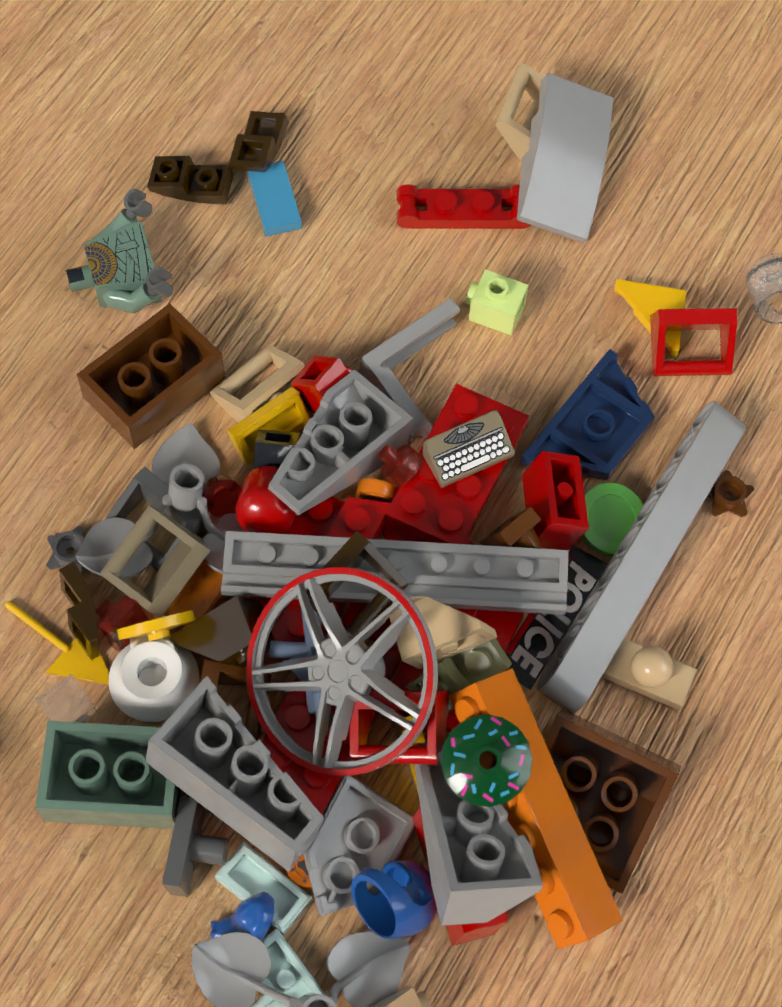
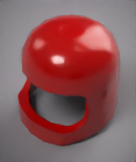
M262 466L253 469L245 477L235 507L236 519L243 531L284 534L290 529L296 513L268 489L269 483L279 469L278 467Z

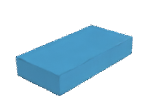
M284 162L272 163L266 172L247 171L265 237L302 229V221Z

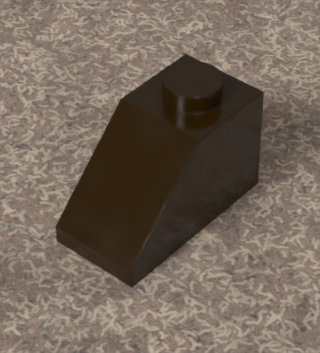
M236 595L173 633L170 637L173 643L219 662L235 664L241 668H246L249 641L263 608L258 600ZM272 632L269 634L265 653L270 651L271 640H275Z

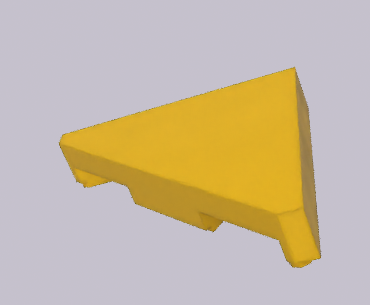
M616 279L615 293L621 294L633 308V314L650 333L651 314L658 309L685 308L687 290ZM682 330L666 331L665 347L669 350L670 357L677 358Z

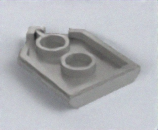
M351 776L342 777L322 815L324 820L316 839L303 854L319 916L355 905L351 893V883L354 877L365 868L382 871L388 862L398 860L415 827L412 819L413 815ZM367 882L368 892L371 895H376L380 890L372 883Z

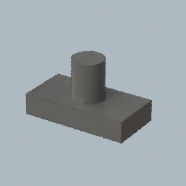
M180 796L162 885L171 895L188 897L195 862L224 866L229 852L228 838L201 835L206 810L203 805L192 797Z

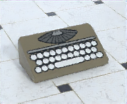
M497 410L427 439L423 443V456L441 488L515 456L504 423Z

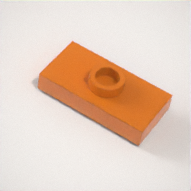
M203 560L166 610L164 616L193 610L194 618L197 620L217 608L226 596L221 593L223 574L213 570ZM192 622L183 624V625H181V626H182V627H185V626H187L188 624H190V623H192Z

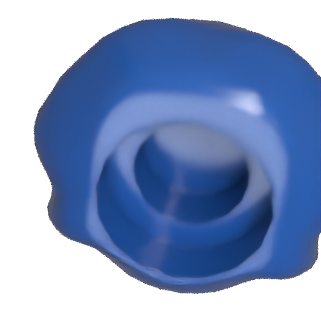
M260 892L243 900L232 916L211 921V938L226 933L242 932L262 940L266 936L273 920L275 908L273 897L267 892Z

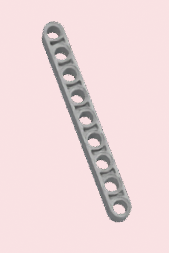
M715 400L708 403L695 418L537 682L536 688L538 691L561 708L573 714L579 711L589 699L746 430V425Z

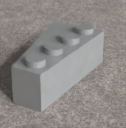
M206 676L150 738L146 763L283 868L290 871L316 839L324 817L291 777L278 768L270 758L269 750L260 740H255L241 723L242 718L231 705H226L217 694L216 686Z

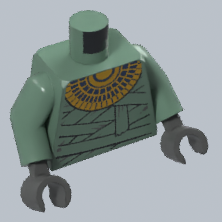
M138 189L128 191L124 198L126 209H122L102 231L84 244L88 265L66 270L71 292L94 287L100 307H109L132 314L139 312L151 303L162 302V297H170L172 295L173 286L166 282L172 278V274L162 267L154 266L142 221L137 222V216L143 218L148 217L152 213V205L144 200L146 198L144 192Z

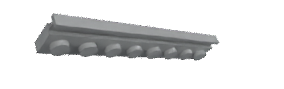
M226 531L221 593L228 596L272 598L281 588L297 577L322 569L350 538ZM367 539L407 580L409 585L403 592L409 598L427 596L456 609L565 615L567 612L568 550ZM365 560L357 567V569H363L384 577ZM344 581L328 601L369 604L379 591L364 584Z

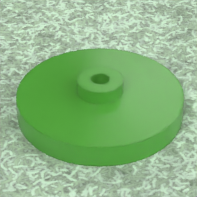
M602 483L585 493L589 529L581 538L595 552L606 556H613L642 509L643 503L632 490L621 484Z

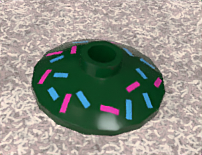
M483 714L467 718L452 729L443 744L441 767L446 783L456 796L471 805L492 807L509 802L523 790L530 778L533 758L528 740L516 725L503 717ZM490 751L496 756V764L492 769H485L480 765L479 757L481 753Z

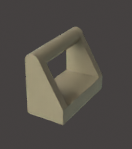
M149 505L101 570L100 575L147 611L161 618L210 552V549L199 536L152 505ZM158 522L181 540L143 590L119 574Z

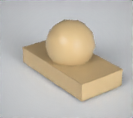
M623 639L601 678L680 711L697 669L671 659L669 653L661 647H643Z

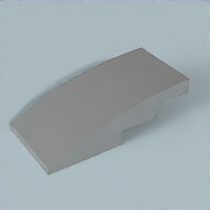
M547 73L541 80L539 111L531 119L529 150L522 157L517 212L518 221L582 243L587 240L605 167L611 128L613 97Z

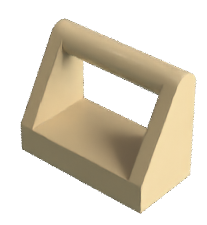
M526 64L518 65L495 123L497 129L520 161H522V157L529 150L531 119L539 111L541 80L545 77ZM526 90L533 101L522 126L514 121L513 118L523 92Z
M269 344L210 391V394L239 423L272 399L293 387L290 383L305 365L301 360ZM270 363L279 368L241 400L232 395Z

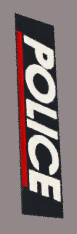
M575 545L568 552L566 614L529 613L506 651V655L512 662V665L507 670L513 669L518 682L530 690L608 565Z

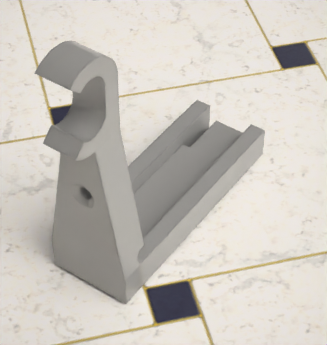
M451 298L361 357L359 374L414 418L408 442H412L417 436L427 438L433 426L424 417L391 370L456 326V322L452 317L460 312V308Z

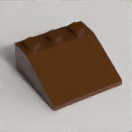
M562 708L554 719L545 739V744L608 887L623 894L678 778L681 765Z

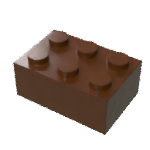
M169 303L77 373V378L83 398L133 449H136L225 378L222 353Z

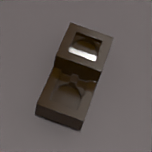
M250 111L244 134H237L228 165L230 170L266 172L280 149L289 121L285 113Z
M72 562L59 569L61 590L73 605L67 609L69 630L89 658L93 660L99 656L96 610L88 585L76 564Z

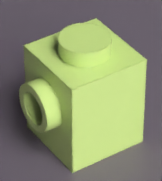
M485 269L479 283L473 281L466 296L465 303L470 305L469 321L512 336L525 307L529 285Z

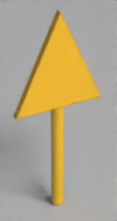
M7 601L5 603V607L63 651L46 670V674L109 685V671L100 652L98 657L91 660L76 638L68 645L13 602Z

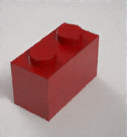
M542 451L522 474L525 508L532 507L541 519L540 522L532 527L538 536L541 548L569 550L589 529L580 458L574 455Z

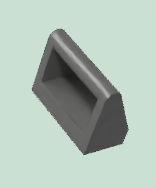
M144 466L132 478L105 519L112 517L125 519L143 500L159 509L163 496L168 494L169 486ZM173 506L167 509L165 515L201 539L208 533L204 527L200 511L197 508L189 512L178 511ZM177 537L165 555L148 541L145 542L153 553L150 565L158 571L181 539Z

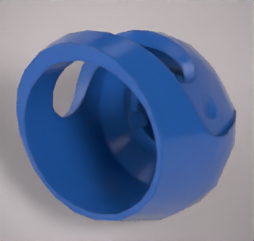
M390 861L384 866L382 871L365 868L354 877L351 883L352 898L362 920L371 931L381 938L395 939L413 936L426 929L435 918L437 906L430 873L423 866L415 862ZM367 882L375 885L380 891L376 895H371L367 890Z

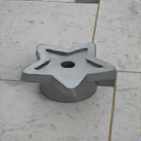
M77 526L72 531L63 532L58 536L49 535L47 540L53 553L46 566L53 570L63 568L74 562L82 574L83 566L76 558V553L84 541L82 527ZM68 549H74L73 554H67Z

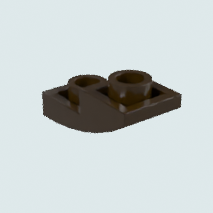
M155 156L147 187L151 192L174 199L227 205L234 173L228 165H194L190 156Z

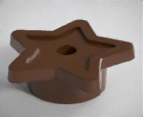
M725 470L707 495L713 501L712 515L716 517L729 511L740 517H745L747 515L745 499L754 491V487L744 484L741 479L733 476L729 470ZM725 493H730L732 497L726 498Z

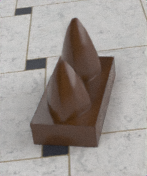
M529 507L509 517L484 538L480 544L486 546L542 549L538 536L532 528L541 519L532 507Z

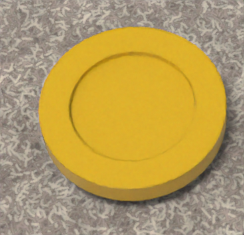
M193 610L117 629L119 640L146 635L149 641L170 636L169 629L195 621Z

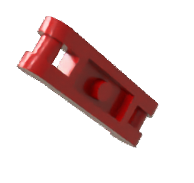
M405 184L399 186L396 190V200L400 205V209L397 211V224L402 228L524 229L530 226V224L517 220L520 185L512 186L510 189H418L414 185ZM415 207H426V211H419ZM502 207H513L511 211H502Z

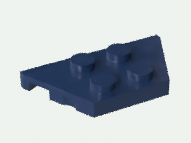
M609 349L523 453L521 457L522 464L530 466L542 451L579 456L582 476L608 481L653 424L655 416L647 403L638 396V389L630 377L626 378L617 363L618 356L613 350Z

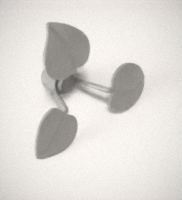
M189 423L171 435L154 456L152 473L169 486L168 494L163 496L162 504L158 510L165 514L170 506L181 512H189L197 507L205 529L210 532L203 539L210 549L204 560L213 570L223 574L226 531H245L242 530L236 519V514L233 513L223 515L216 526L211 522L207 510V499L202 497V491L217 481L220 475V461L215 451L200 436L194 425ZM119 517L107 518L98 522L86 534L80 549L76 553L77 561L87 570L101 576V570L135 523ZM158 522L119 574L125 579L141 574L151 564L153 553L145 542L153 536L159 525Z
M373 931L347 935L332 947L327 957V968L330 974L338 980L332 985L329 995L308 993L299 999L261 983L270 973L271 959L266 946L253 935L232 932L198 942L192 948L191 961L193 974L201 992L215 1007H251L255 1001L257 991L291 1007H337V996L341 989L345 1000L353 1007H370L397 991L410 950V944L401 938H381Z

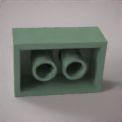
M48 721L35 807L43 821L174 829L181 789L146 763L148 742L160 727Z

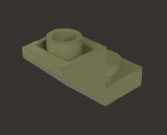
M494 638L439 661L437 690H449V695L476 682L502 673L512 665V662ZM421 673L406 685L409 690H422L424 674ZM449 699V710H451L453 706Z

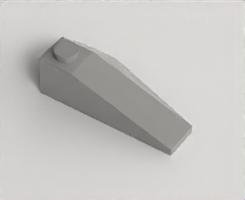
M353 370L326 391L320 401L319 408L312 419L308 420L303 434L295 447L290 449L269 483L268 489L297 515H300L380 469L406 448L414 418L356 370Z
M413 743V746H427V743ZM441 762L439 765L414 764L430 878L441 926L486 923L540 892L543 883L532 847L524 835L518 836L508 823V813L502 804L492 807L471 805L456 796L446 783Z

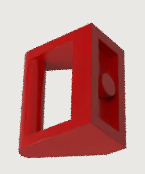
M737 308L658 309L650 315L653 376L732 374L737 332ZM720 330L721 360L664 361L666 331Z
M371 689L369 696L393 710H403L377 690ZM402 690L407 698L415 704H419L422 690ZM437 690L435 702L427 721V746H410L401 756L389 764H440L449 711V690ZM360 701L354 703L350 720L351 761L366 759L389 747L386 745H366L372 708Z

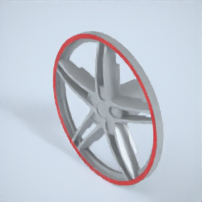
M330 567L308 572L292 580L281 588L264 607L249 641L246 679L255 715L268 738L283 754L295 763L317 773L332 776H352L371 772L391 763L401 756L419 737L429 719L435 702L438 683V662L433 638L425 619L413 601L400 588L373 572L351 567ZM331 581L357 582L378 590L394 603L354 638H349L333 603H329L321 584ZM308 589L317 608V611L321 617V620L330 636V638L326 640L320 627L316 612L312 610L308 595L306 593V590ZM298 596L318 655L263 666L265 647L271 629L284 608ZM400 609L403 614L389 626L371 647L366 646L364 641L381 627L394 612ZM409 623L418 639L423 660V687L418 705L404 695V691L384 677L385 662L382 656L400 638L398 635ZM308 667L309 681L264 683V673ZM374 688L398 707L413 716L411 722L395 713L393 709L369 696L371 689ZM266 691H321L313 753L297 744L284 731L270 707ZM356 701L366 704L406 728L393 744L374 756L357 761H337L342 740H346ZM331 705H334L337 708L329 735L326 756L323 758L324 738L328 731Z

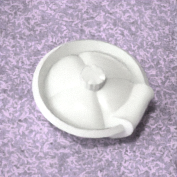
M147 635L130 638V644L117 655L109 673V690L115 704L128 716L144 722L167 720L199 685V669L194 656L188 649L174 644L170 636L149 641Z

